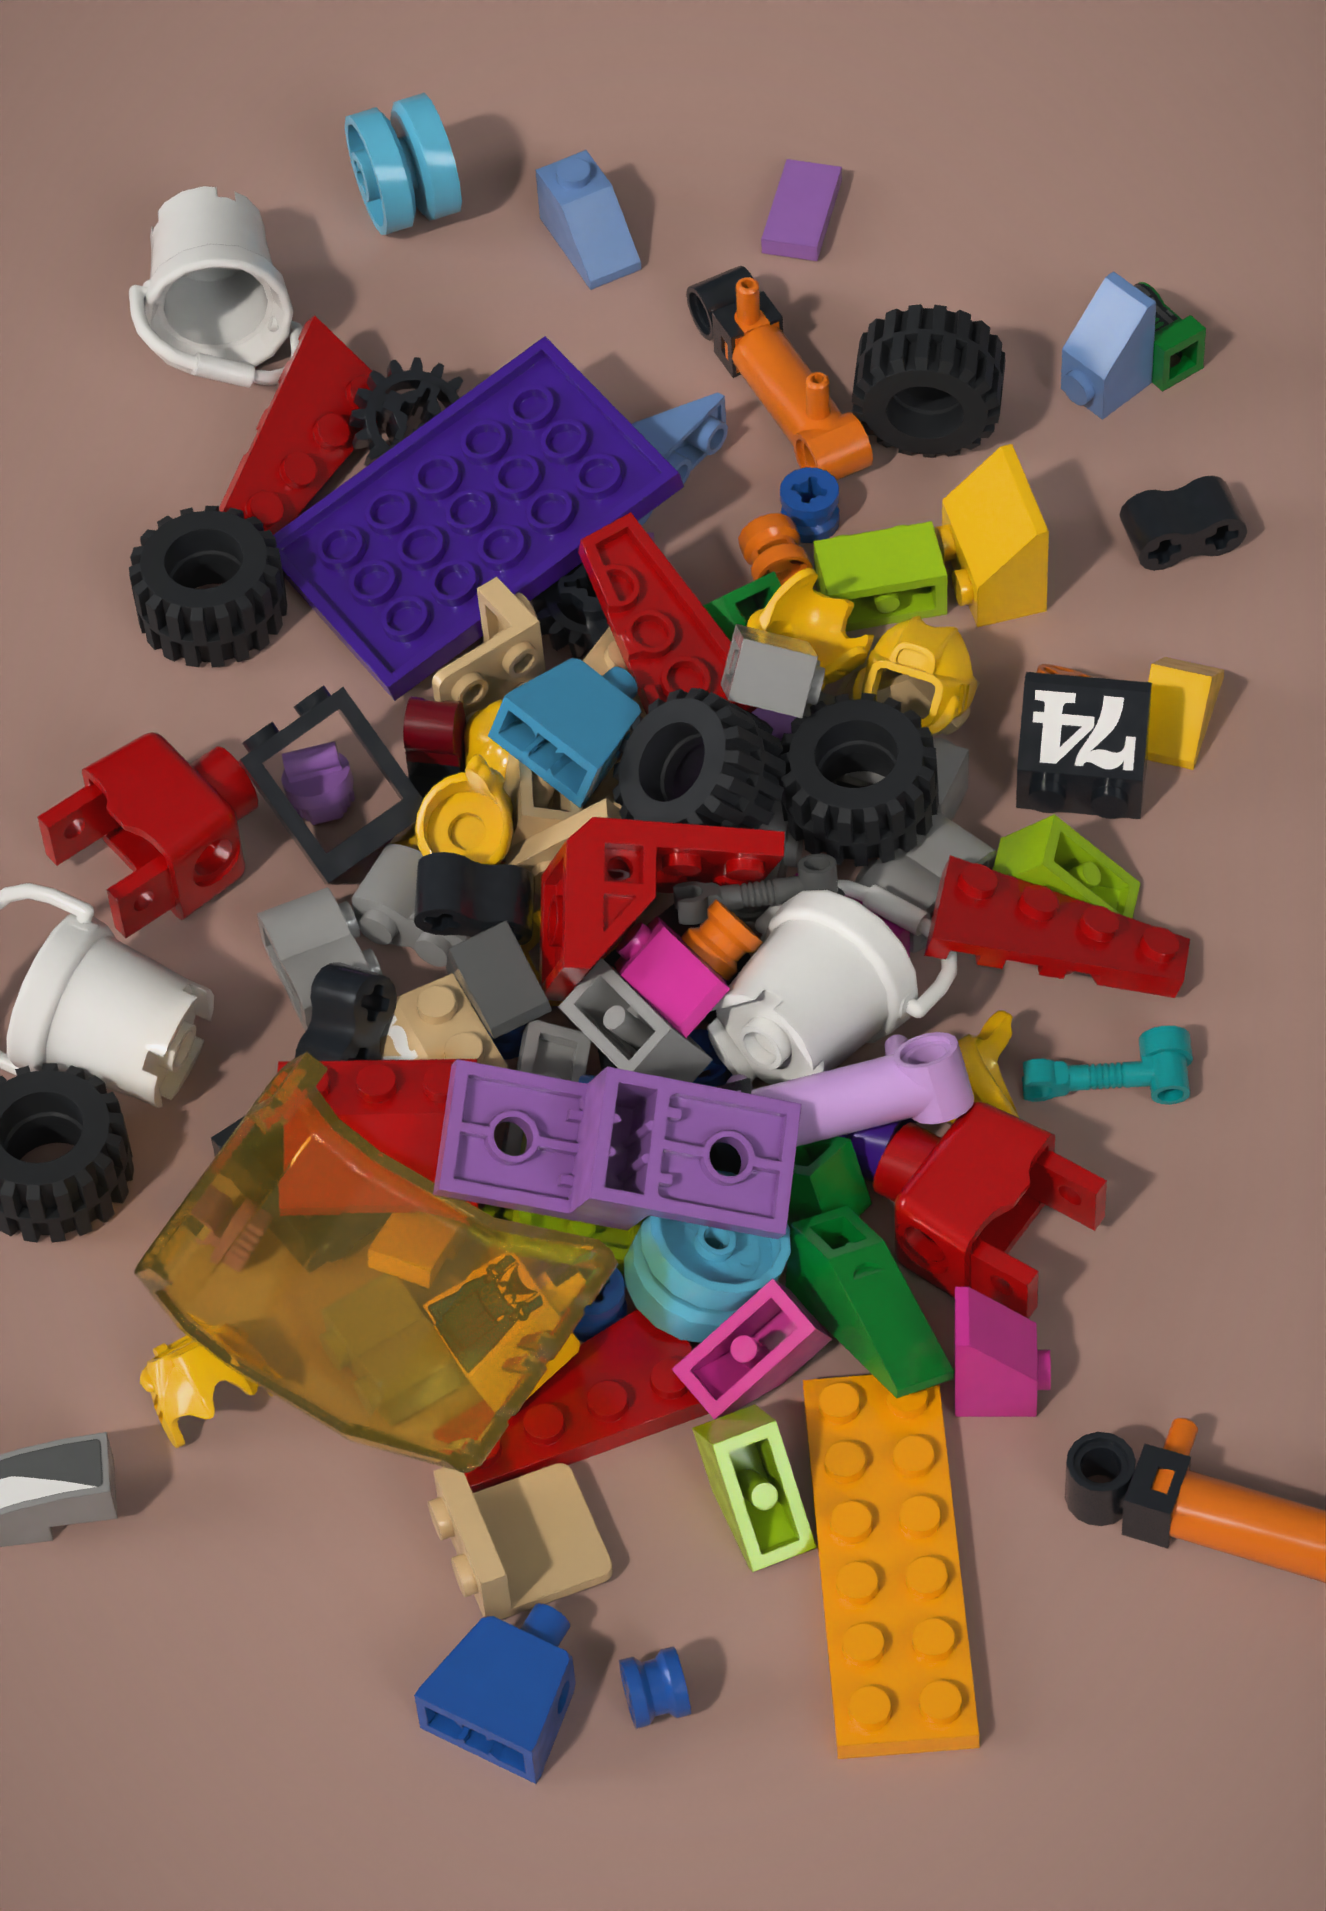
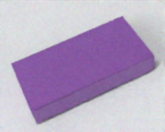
M786 159L761 238L762 253L818 261L841 186L842 167Z

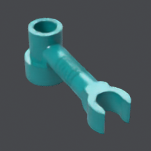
M1170 1025L1158 1026L1145 1031L1138 1039L1141 1061L1123 1062L1122 1064L1120 1062L1116 1064L1104 1063L1103 1065L1098 1063L1097 1065L1091 1064L1090 1066L1088 1064L1068 1065L1064 1061H1052L1042 1058L1022 1062L1024 1100L1041 1102L1054 1097L1065 1096L1070 1091L1090 1090L1091 1088L1096 1090L1097 1088L1109 1089L1110 1087L1112 1089L1116 1087H1150L1151 1098L1156 1103L1170 1105L1183 1102L1190 1096L1187 1068L1193 1061L1190 1033L1182 1027Z

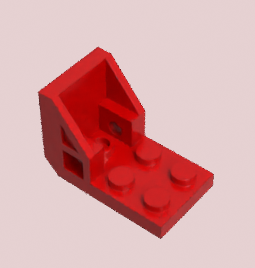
M592 817L565 841L541 877L539 983L547 999L550 1001H564L590 972L592 967L601 958L604 959L635 924V920L656 898V892L673 893L674 885L687 881L713 882L723 886L738 883L740 885L742 883L748 884V882L754 883L755 881L760 882L764 880L784 857L785 831Z

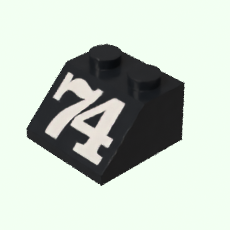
M1026 672L1017 763L1016 808L1032 809L1042 813L1065 812L1097 815L1106 819H1141L1148 758L1152 683Z

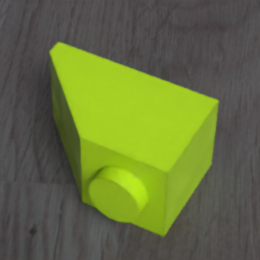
M1055 814L1002 837L993 867L994 871L1032 884L1045 886L1057 893L1092 905L1105 907L1112 912L1133 919L1141 883Z
M754 1404L692 1428L712 1492L752 1572L817 1548L783 1440L774 1418Z

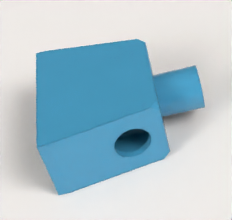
M570 658L506 694L488 737L581 808L587 803L622 754L618 751L623 739L628 740L634 731L631 725L638 716H641L642 711L639 704L632 700L638 692L637 683L634 677L623 668L613 667L601 676L581 659Z

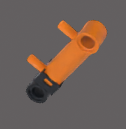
M740 265L687 288V304L699 332L705 339L713 340L714 353L733 378L742 375L793 445L800 469L805 467L819 468L828 471L837 481L872 465L873 453L871 444L861 422L853 413L846 412L843 414L830 397L828 376L822 372L813 373L784 335L782 315L765 292L759 291L758 281L752 277L751 273L744 266Z
M1183 1417L1174 1419L1163 1448L1145 1443L1136 1468V1459L1132 1448L1124 1439L1112 1433L1095 1432L1086 1434L1076 1440L1069 1449L1066 1462L1065 1500L1069 1511L1078 1520L1088 1525L1106 1526L1115 1524L1123 1518L1122 1535L1167 1549L1172 1537L1326 1583V1508L1322 1510L1191 1471V1457L1189 1455L1198 1433V1427L1192 1420ZM1102 1475L1113 1480L1106 1483H1095L1087 1478Z

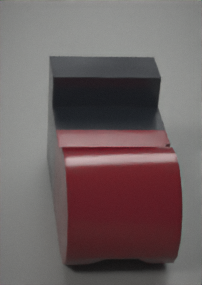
M412 696L408 700L404 717L403 743L406 750L408 778L422 798L426 796L434 785L444 778L465 772L463 737L466 717L461 701H428L422 697Z

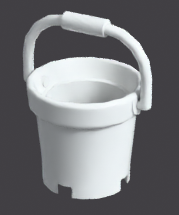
M203 186L182 191L164 202L158 211L159 222L154 229L151 227L150 279L145 281L143 286L133 285L129 289L131 317L137 334L167 365L191 375L250 388L252 384L270 386L280 384L278 380L284 367L272 371L255 370V367L273 357L288 336L290 337L292 358L298 346L299 340L297 339L303 327L300 323L292 321L293 307L283 276L272 264L266 242L265 227L259 209L246 196L235 192L236 201L227 197H218L217 187Z
M838 879V887L843 890L845 896L830 890L801 891L783 904L774 903L756 920L755 929L762 934L761 940L763 944L729 985L730 990L711 1010H716L717 1017L707 1026L708 1037L718 1058L733 1075L741 1074L750 1078L751 1082L758 1077L765 1083L772 1085L835 1069L865 1043H875L905 1023L910 1016L914 1018L925 1016L946 994L957 975V952L950 951L946 959H941L939 975L934 983L918 998L916 970L903 943L877 915L916 936L923 934L928 938L931 926L930 914L876 884L867 887L850 880ZM854 899H857V900H859V901H862V902H863V905L860 904L858 901H856V900H854Z
M33 883L5 887L0 890V910L11 902L31 899L48 903L71 913L50 933L23 980L8 1027L7 1054L0 1050V1069L16 1075L15 1069L28 1065L30 1072L41 1071L43 1063H57L59 1071L66 1072L70 1066L84 1069L86 1080L95 1075L105 1082L107 1089L134 1097L157 1108L163 1107L161 1096L171 1100L178 1093L201 1051L204 1039L196 1036V1025L193 1023L195 1015L211 1021L214 1010V994L211 989L186 979L118 941L107 924L93 917L94 908L89 903L57 889Z

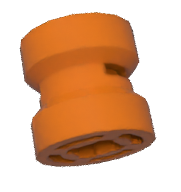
M770 513L759 516L750 521L742 529L738 537L743 557L748 564L752 565L751 576L753 581L775 571L782 586L799 571L813 568L807 552L803 547L799 546L800 535L796 525L787 515Z

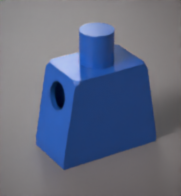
M541 1603L534 1605L520 1629L494 1616L481 1618L415 1693L414 1697L420 1728L537 1784L545 1768L576 1685L573 1657L566 1650L558 1647L570 1628L568 1619L555 1608Z

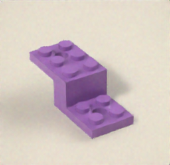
M457 1059L451 1065L433 1195L627 1231L649 1215L780 1239L786 1235L802 1104L608 1066L586 1084ZM511 1122L523 1130L527 1139L526 1150L523 1154L510 1156L503 1153L497 1147L494 1140V1130L497 1124ZM724 1142L730 1144L738 1151L741 1158V1168L738 1175L724 1176L713 1168L709 1155L714 1143Z

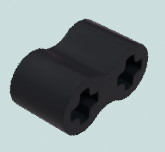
M1213 475L1197 478L1175 490L1161 491L1155 489L1140 492L1125 502L1119 514L1140 565L1145 569L1153 571L1172 567L1181 560L1191 556H1220L1238 547L1247 534L1246 524L1226 481L1221 477Z
M438 852L425 855L419 859L417 865L414 923L417 928L434 935L473 937L507 920L519 945L526 944L531 940L533 933L535 876L532 872L520 866L481 864L456 853Z
M340 962L329 963L322 967L315 976L311 986L312 1017L308 1029L297 1045L295 1061L382 1060L380 1038L384 1027L392 1018L396 1008L397 994L394 984L390 978Z

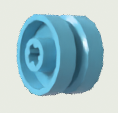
M426 93L393 102L390 120L377 107L345 117L346 142L354 175L370 218L381 235L412 227L416 215V207L428 220H435L461 212V187L455 159L441 118L432 100Z
M716 1170L724 1176H736L732 1172ZM648 1215L643 1220L624 1258L625 1286L635 1307L656 1328L680 1340L701 1343L772 1278L778 1281L791 1254L790 1228L787 1224L786 1235L780 1239H772Z

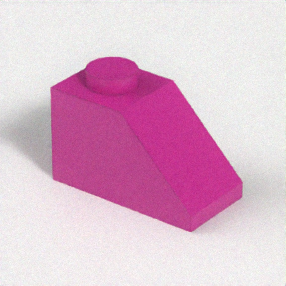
M658 916L648 926L642 922L636 924L624 936L616 948V952L621 956L614 965L620 976L685 1038L690 1035L730 990L722 976L702 960L681 939V936Z
M772 1278L676 1364L672 1370L712 1418L717 1419L735 1412L783 1384L827 1345L832 1338L792 1291Z
M955 1287V1417H1037V1390L1051 1389L1050 1349H1037L1036 1322L970 1287Z

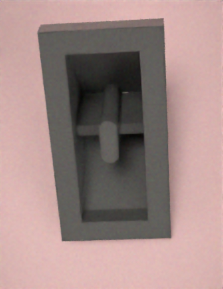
M507 920L448 948L446 971L448 975L454 974L472 1007L493 1039L552 1011L550 1003Z

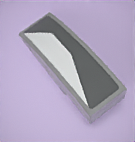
M107 1432L55 1440L0 1455V1547L53 1541L52 1527L117 1519L114 1457Z

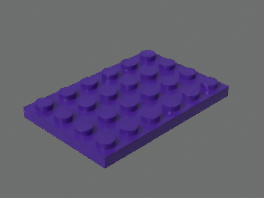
M544 336L273 536L276 539L277 548H279L283 576L392 699L396 701L483 636L477 595L478 587L498 577L514 595L519 592L531 601L582 563L578 553L582 538L630 512L639 521L685 486L679 472Z

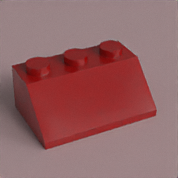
M457 1059L278 1061L275 1110L278 1216L479 1214V1203L433 1195L451 1065ZM460 1059L478 1063L477 1059Z

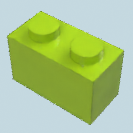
M932 521L912 525H898L888 529L852 535H838L829 539L813 541L814 570L818 574V579L815 582L817 591L831 598L848 599L854 603V608L847 621L846 632L900 623L914 616H920L923 619L947 615L948 575Z

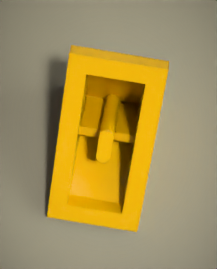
M1163 657L1151 664L1148 682L1152 683L1147 760L1194 770L1223 682L1224 669Z

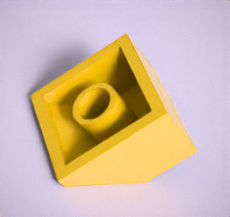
M1013 445L1000 446L942 500V525L934 528L943 561H951L954 571H952V585L959 606H969L977 628L1047 611L1049 531Z

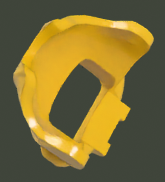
M806 568L788 579L775 592L765 608L755 611L750 616L747 627L808 641L818 656L817 660H820V667L825 668L821 689L823 691L825 685L841 679L865 662L875 636L873 634H865L858 638L848 637L845 629L848 618L854 608V603L848 599L831 598L814 590L813 585L818 579V574L813 568Z
M914 616L909 620L896 624L881 636L875 648L869 654L866 667L858 671L852 688L854 700L861 699L862 693L877 694L884 668L932 683L935 686V693L928 716L921 718V727H928L931 734H935L947 727L954 718L961 716L970 707L975 696L977 680L973 676L970 656L964 640L958 632V628L951 626H929L924 623L920 616Z
M218 1323L202 1331L196 1325L185 1331L186 1335L171 1344L166 1345L163 1343L153 1348L155 1357L147 1361V1365L142 1370L140 1385L147 1392H151L157 1416L175 1448L185 1445V1440L177 1422L180 1417L188 1415L200 1419H211L215 1415L213 1394L215 1385L219 1381L225 1380L239 1387L246 1395L256 1394L259 1380L271 1397L280 1392V1387L269 1367L252 1345L247 1342L248 1334L238 1326Z

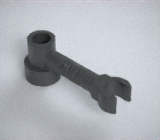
M811 854L801 858L798 861V876L776 878L772 881L768 879L766 882L764 880L760 882L755 881L754 883L748 882V884L742 883L741 885L738 883L719 886L713 882L687 881L673 886L675 909H678L679 924L683 925L703 923L708 918L707 908L715 899L732 911L743 909V907L747 909L749 907L754 908L755 906H767L768 904L774 905V903L783 904L801 891L830 890L845 896L843 890L838 887L836 860L826 854Z

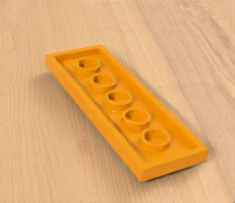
M873 1375L803 1380V1398L838 1759L979 1748V1727L940 1384L896 1398Z

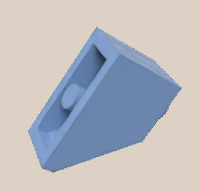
M587 150L535 170L540 219L590 290L641 270V260L613 186Z
M1114 271L1105 277L1062 348L1061 389L1072 402L1085 406L1102 420L1152 383L1156 302Z

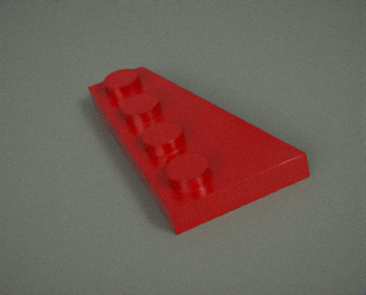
M315 315L305 323L297 339L299 340L298 346L292 358L286 363L278 380L280 384L270 406L264 410L256 427L257 433L249 451L243 455L219 506V511L227 512L230 508L242 510L244 519L252 516L263 522L264 531L270 530L273 535L298 516L355 449L353 448L352 441L355 434L362 429L349 425L352 410L361 409L353 401L358 388L370 390L367 380L372 370Z
M630 512L582 538L578 553L628 672L637 683V693L646 714L649 713L648 706L658 698L667 702L669 693L679 689L688 693L691 688H700L728 700L722 689L721 680L731 641L634 515ZM730 701L750 713L758 708Z
M950 855L941 875L924 956L946 959L950 951L975 955L976 965L1003 969L1006 960L1037 965L1039 975L1064 979L1067 974L1080 972L1091 974L1095 983L1100 986L1175 998L1184 982L1190 939L1172 933L1163 927L1146 924L1112 912L1105 907L1080 901L1052 891L1045 886L1032 884L991 870L985 865L971 863Z
M636 1309L582 1343L576 1355L504 1420L501 1421L489 1404H486L438 1434L439 1450L445 1464L449 1466L460 1462L472 1493L557 1463L566 1465L576 1463L707 1415L709 1413L672 1370L693 1349L689 1341L680 1340L656 1328Z

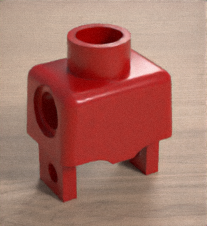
M150 732L83 768L82 776L85 787L37 817L46 855L56 866L102 838L133 871V873L106 889L114 926L125 938H128L169 910L180 920H184L244 874L245 860L237 821L258 808V797L243 767L225 748L217 746L192 763H189L162 735Z
M977 1101L973 1103L966 1113L954 1121L942 1138L915 1123L909 1122L904 1125L886 1147L874 1175L873 1187L876 1193L895 1202V1255L898 1262L953 1298H955V1287H970L1029 1319L1038 1307L1039 1271L1010 1256L1008 1253L1045 1205L1095 1231L1105 1218L1107 1180L1055 1153V1134L988 1103Z

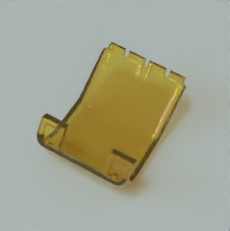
M306 1052L288 1062L266 1086L143 1255L134 1270V1275L179 1330L229 1369L350 1442L463 1473L471 1472L476 1467L481 1466L509 1426L507 1421L511 1416L518 1413L547 1370L545 1365L548 1361L553 1360L584 1316V1308L593 1303L619 1265L618 1261L615 1259L611 1249L598 1239L494 1218L465 1200L433 1195L434 1182L380 1152L337 1117L316 1088V1085L328 1068Z

